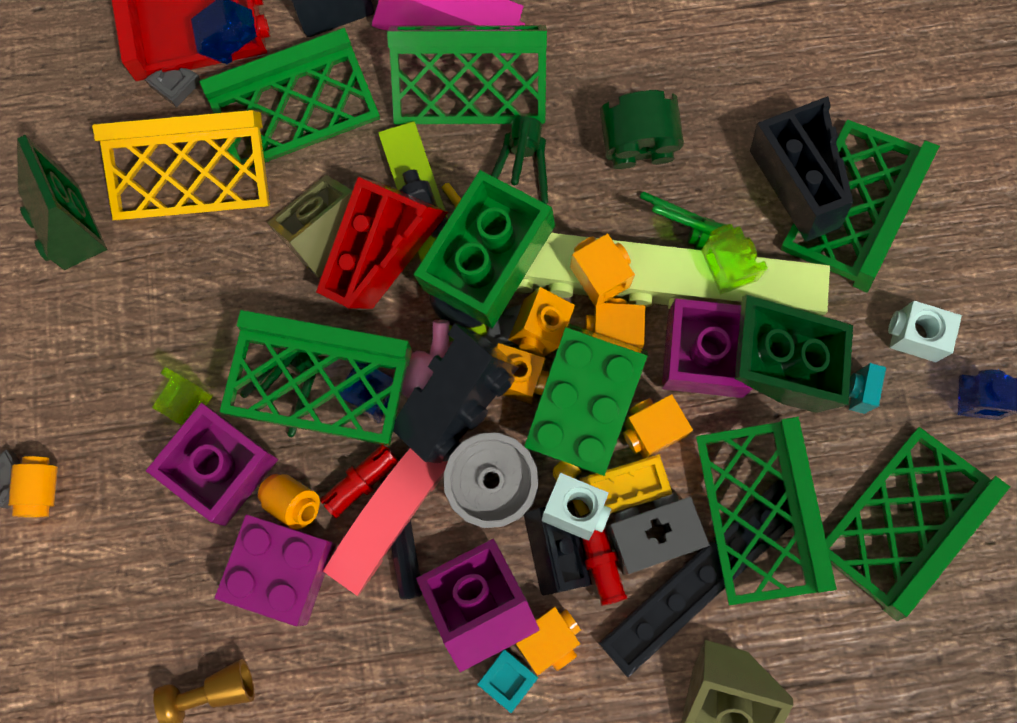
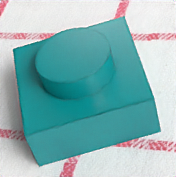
M869 363L851 375L849 410L865 414L879 407L886 367Z
M504 649L477 685L512 713L539 677Z

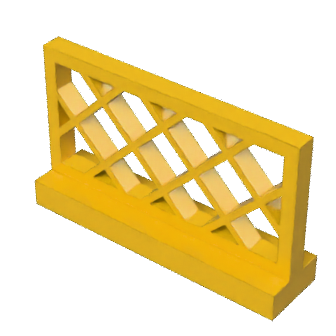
M249 110L92 125L95 141H100L113 221L270 206L260 129L263 128L260 112ZM251 137L253 153L245 164H242L227 150L236 138ZM218 139H227L222 146H220L217 142L214 141ZM198 141H206L218 151L205 168L188 155ZM188 142L183 150L175 144ZM163 144L168 145L179 154L166 171L149 158L155 149ZM148 146L144 153L136 147ZM127 148L139 157L128 174L116 166L113 149ZM223 155L240 168L228 186L211 173V170ZM184 159L201 172L189 189L172 176ZM145 163L162 176L150 192L133 180ZM253 163L255 164L256 174L249 169ZM245 173L257 182L259 199L244 200L232 190ZM118 176L123 179L120 184L118 183ZM206 177L223 190L212 204H206L194 194ZM167 181L184 193V196L175 207H167L155 197ZM130 185L142 194L145 199L135 211L123 212L121 194ZM228 195L236 200L234 202H223ZM189 199L193 200L196 204H198L184 206ZM151 202L158 207L157 209L145 210Z

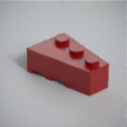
M358 177L316 293L347 308L373 309L448 214V211L386 184Z

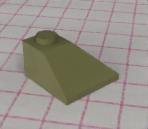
M327 174L267 222L298 259L318 278L324 271L353 191Z
M705 640L692 670L681 723H784L793 707V698L749 652Z

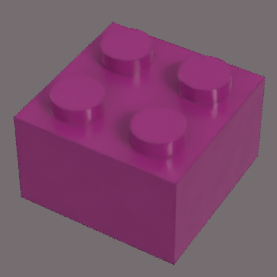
M675 298L667 316L662 389L743 398L753 389L734 379L741 305Z
M200 403L146 469V472L211 523L226 526L279 459L216 411Z
M246 514L214 599L296 627L305 626L308 624L325 576L323 570L331 559L336 543Z
M494 538L416 578L443 643L460 673L540 631L528 602Z

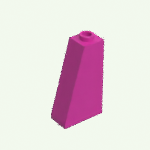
M379 0L371 26L388 31L391 26L525 25V23L520 21L523 5L510 0Z

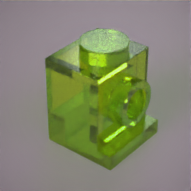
M727 224L715 229L709 234L710 237L702 249V254L720 295L757 282L768 269L765 261L756 262L757 251L755 245L749 237L745 238L740 226L734 228L732 224Z

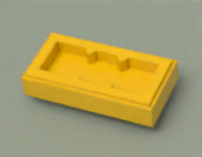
M660 454L606 471L605 476L596 473L579 479L584 483L609 492L604 505L612 508L610 514L673 494Z

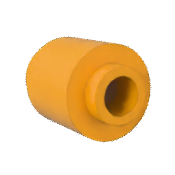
M26 456L22 457V464L12 465L8 506H13V517H49V509L54 507L58 469L57 466L49 465V458Z
M287 474L270 475L261 483L258 490V499L261 502L262 508L291 529L298 530L306 527L318 514L320 506L318 494Z

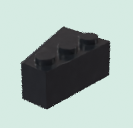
M829 96L758 122L750 148L752 156L805 242L841 228L853 203L844 160L840 158L837 148L836 127L832 126L829 110L831 105Z
M455 323L448 333L454 341L444 357L434 356L428 366L434 372L423 389L420 387L414 388L395 419L393 432L424 462L441 463L442 461H448L450 455L461 444L459 440L468 429L476 428L485 419L488 413L486 408L496 396H502L512 386L515 380L513 375L519 369L512 360L484 336Z

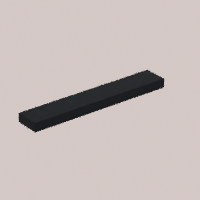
M777 479L761 496L776 505L785 493L783 481ZM755 499L738 517L759 530L772 510ZM786 499L780 509L790 515ZM776 513L763 534L776 542L792 527V523ZM735 520L732 521L724 533L726 545L742 555L755 534ZM715 537L709 541L710 546L700 549L598 642L626 677L631 676L725 589ZM759 538L746 559L753 563L771 545ZM728 553L730 568L732 569L738 559ZM743 562L733 575V580L748 567Z

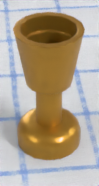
M240 659L207 677L204 681V686L181 693L172 684L157 687L153 695L155 714L159 723H183L185 710L206 703L215 708L252 702L255 698V689L249 667L243 659Z

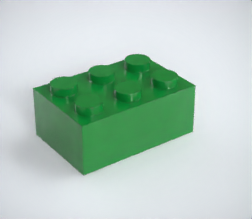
M479 170L415 271L414 276L425 292L493 329L555 228L553 209L551 206Z
M568 323L561 338L524 447L605 476L648 357L647 350Z

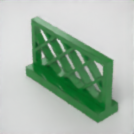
M546 25L391 26L388 29L387 39L388 48H390L394 124H407L415 121V124H512L513 119L520 116L532 117L540 121L541 124H545ZM475 53L470 60L463 54ZM483 53H493L503 64L489 80L473 65ZM501 53L514 54L508 60H506ZM522 53H538V69L526 80L511 64ZM399 54H415L426 66L411 80L400 69ZM424 54L436 55L431 60H429ZM443 54H454L464 64L451 80L434 65ZM429 69L446 84L432 100L416 85ZM468 69L484 84L470 99L454 85ZM506 69L522 83L508 99L493 85ZM537 77L538 91L531 85ZM400 78L407 84L402 91ZM449 88L465 103L456 114H446L436 104ZM527 88L538 99V114H522L512 102ZM410 89L427 104L418 114H402L401 99ZM487 89L503 103L494 114H484L474 104ZM432 108L437 114L426 113ZM470 108L475 114L464 113ZM508 108L513 114L502 113Z
M345 27L199 81L214 114L223 113L221 107L237 102L246 106V111L256 110L272 117L265 136L261 135L265 163L380 120L379 112L352 49ZM349 60L353 72L347 85L329 77L334 65ZM324 69L322 74L318 73V71ZM309 76L319 80L312 98L293 91L299 78ZM356 80L358 82L360 90L353 88ZM285 83H288L287 87L281 86ZM325 83L344 91L336 109L318 101ZM273 89L283 93L276 111L257 104L262 92ZM350 94L365 100L369 112L356 117L342 111ZM252 96V98H251L250 101L247 100V99H245V98H248V97ZM290 97L308 104L301 122L282 115ZM314 108L333 115L327 128L317 130L307 126ZM339 118L346 120L337 124ZM279 121L298 128L292 141L282 144L271 139ZM304 131L310 133L309 135L302 137ZM242 137L236 138L228 148V151L242 164H245L249 157L241 160L237 147ZM268 145H271V146L274 147V148H272V149L266 150L267 147H268ZM234 164V166H235V168H236V170H237V172H238V171L240 170V168H238V167Z
M847 119L836 143L838 152H841L844 164L847 165L853 181H849L850 190L857 188L864 204L850 208L843 223L848 236L828 242L824 234L818 237L821 245L808 249L794 243L800 232L793 223L782 244L781 251L813 264L830 265L831 272L855 281L854 288L868 293L940 146L924 140L920 147ZM849 134L864 139L869 149L851 155L845 142ZM893 150L908 156L904 164L888 169L881 154ZM873 157L880 172L861 178L855 162ZM898 175L894 183L892 176ZM884 180L889 195L872 201L865 185ZM882 207L878 215L876 208ZM868 211L873 227L855 233L849 217ZM866 239L863 247H861L859 241ZM852 244L857 255L853 267L837 261L832 249Z
M240 310L236 325L240 329L219 411L221 414L390 446L406 368L410 364L412 355L409 341ZM249 343L265 345L273 358L252 371L245 360ZM273 347L281 348V349H286V350H284L283 352L277 354V352L275 351V349H274ZM296 352L307 353L315 365L296 378H293L283 361ZM315 355L325 356L327 358L319 362ZM338 359L349 361L357 373L335 387L324 368ZM355 362L368 364V366L360 370ZM279 365L289 382L268 395L257 377L274 366ZM379 367L395 369L393 384L377 395L365 376ZM244 368L247 375L241 378L242 371ZM320 372L331 390L309 403L298 385ZM361 379L373 398L351 411L340 393ZM252 381L263 399L248 409L235 407L237 391ZM294 389L305 407L290 417L280 415L273 402ZM390 395L386 409L381 401ZM336 396L347 415L332 425L322 423L314 410ZM378 404L385 415L382 434L364 431L356 417ZM268 405L272 413L262 412L260 410ZM310 413L314 421L301 418ZM352 421L357 429L342 426Z
M799 417L781 419L780 422L696 436L728 605L837 590ZM772 433L776 451L768 463H765L746 450L754 436ZM747 438L742 446L733 441L735 439ZM725 442L738 451L725 471L709 460L706 444ZM742 454L763 468L750 488L729 474ZM777 457L781 473L771 467ZM711 469L721 475L715 485ZM767 471L783 481L785 493L776 505L754 491ZM725 478L746 492L734 512H731L717 502L716 491ZM750 496L772 510L759 530L737 516ZM786 499L790 515L780 509ZM719 510L729 516L723 527ZM776 513L792 523L794 535L785 548L763 534ZM733 520L755 534L742 555L727 546L724 533ZM759 538L781 552L768 573L746 559ZM795 542L799 558L789 552ZM728 553L738 559L732 569L730 568ZM785 556L801 566L805 585L787 588L772 577ZM743 562L764 578L754 593L736 595L732 577ZM768 581L779 588L762 591Z
M918 427L826 538L831 565L884 607L883 611L895 621L907 618L1011 486L997 476L990 479L925 430ZM918 441L933 452L936 466L913 467L911 449ZM904 459L906 468L896 469V467ZM943 460H945L950 465H944ZM945 472H961L972 480L974 485L967 493L949 494ZM937 473L941 495L919 496L915 474ZM907 475L911 497L888 498L885 482L889 476ZM879 489L881 499H871ZM951 501H960L952 510ZM942 502L945 521L941 525L924 526L920 503ZM912 504L916 526L893 528L890 505ZM882 506L885 528L863 529L860 511L863 507ZM854 520L855 530L844 531ZM925 532H935L927 542ZM917 533L920 552L916 557L898 558L895 534ZM887 535L890 558L867 559L864 536ZM856 536L860 560L844 561L830 550V547L839 537ZM910 563L901 574L900 564ZM892 564L895 583L886 594L871 583L869 566ZM853 566H861L862 575Z

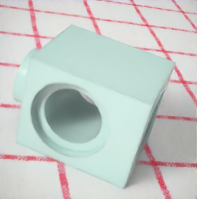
M912 301L900 311H896L891 318L888 333L893 335L889 348L938 362L953 353L962 315ZM915 323L925 329L927 338L918 334Z
M560 473L543 513L542 521L589 541L594 530L599 532L604 530L612 509L604 505L609 492ZM573 500H581L588 505L590 514L584 518L574 517L569 512L567 504Z

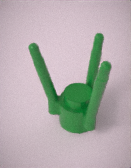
M640 193L641 199L654 205L652 207L654 213L691 227L688 243L694 244V248L685 249L720 253L727 233L726 224L701 217L649 193Z

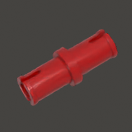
M380 444L356 468L353 465L346 470L347 476L324 496H321L319 498L320 502L325 504L324 507L330 514L338 518L363 493L369 495L374 490L372 485L397 465L399 460L394 457L395 455L386 445Z
M605 527L603 532L594 530L589 541L583 538L582 540L588 557L584 562L587 570H592L601 600L600 604L601 606H606L626 600L628 597L625 594L616 562L619 561L617 552H612Z

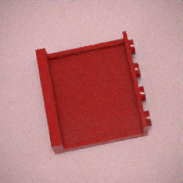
M112 0L121 60L135 81L145 80L148 76L160 70L163 72L180 70L181 68L193 70L268 54L265 38L271 37L265 14L260 15L258 6L264 5V0Z

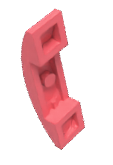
M410 448L366 504L335 550L323 572L356 596H359L383 562V557L429 492L435 489L444 476L448 461H442L441 463L424 462Z

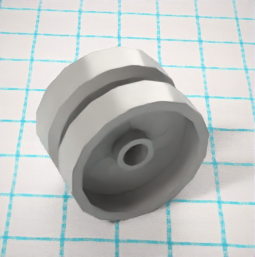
M500 433L477 434L463 441L450 455L444 471V492L452 509L466 522L482 528L504 527L520 519L533 505L538 491V471L530 452L516 439ZM489 472L497 473L500 478L499 485L494 489H489L484 485L487 481L485 475Z

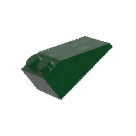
M26 135L17 138L18 192L24 203V206L20 207V211L27 224L34 228L37 233L38 239L34 240V243L45 261L51 260L63 270H66L108 250L79 185Z
M742 296L734 379L783 405L815 413L849 405L853 325L754 296Z

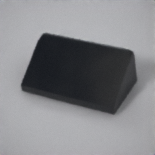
M292 0L306 37L321 34L374 14L371 0Z
M573 502L568 503L567 508L569 512L576 517ZM546 507L526 512L524 519L541 594L545 596L592 585L589 570H587L584 562L586 556L581 537L543 522L542 517Z

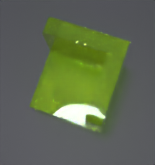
M164 367L160 374L168 378L169 382L152 408L172 421L183 425L200 403L207 406L213 395Z

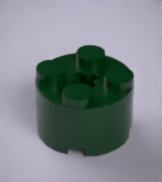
M661 90L633 92L619 96V105L610 108L608 101L600 108L605 155L608 160L613 162L614 169L631 168L636 165V160L651 159V163L656 165L669 163L675 159L674 152L680 150L684 145L678 97L673 93L671 98L667 99L665 98L664 91Z

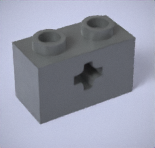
M677 493L653 501L655 509L640 514L638 507H634L614 515L616 523L610 524L607 530L615 552L618 554L619 563L624 575L710 546L691 497L679 500ZM650 521H653L655 527H664L665 534L659 537L660 544L656 538H647L645 531L652 528Z

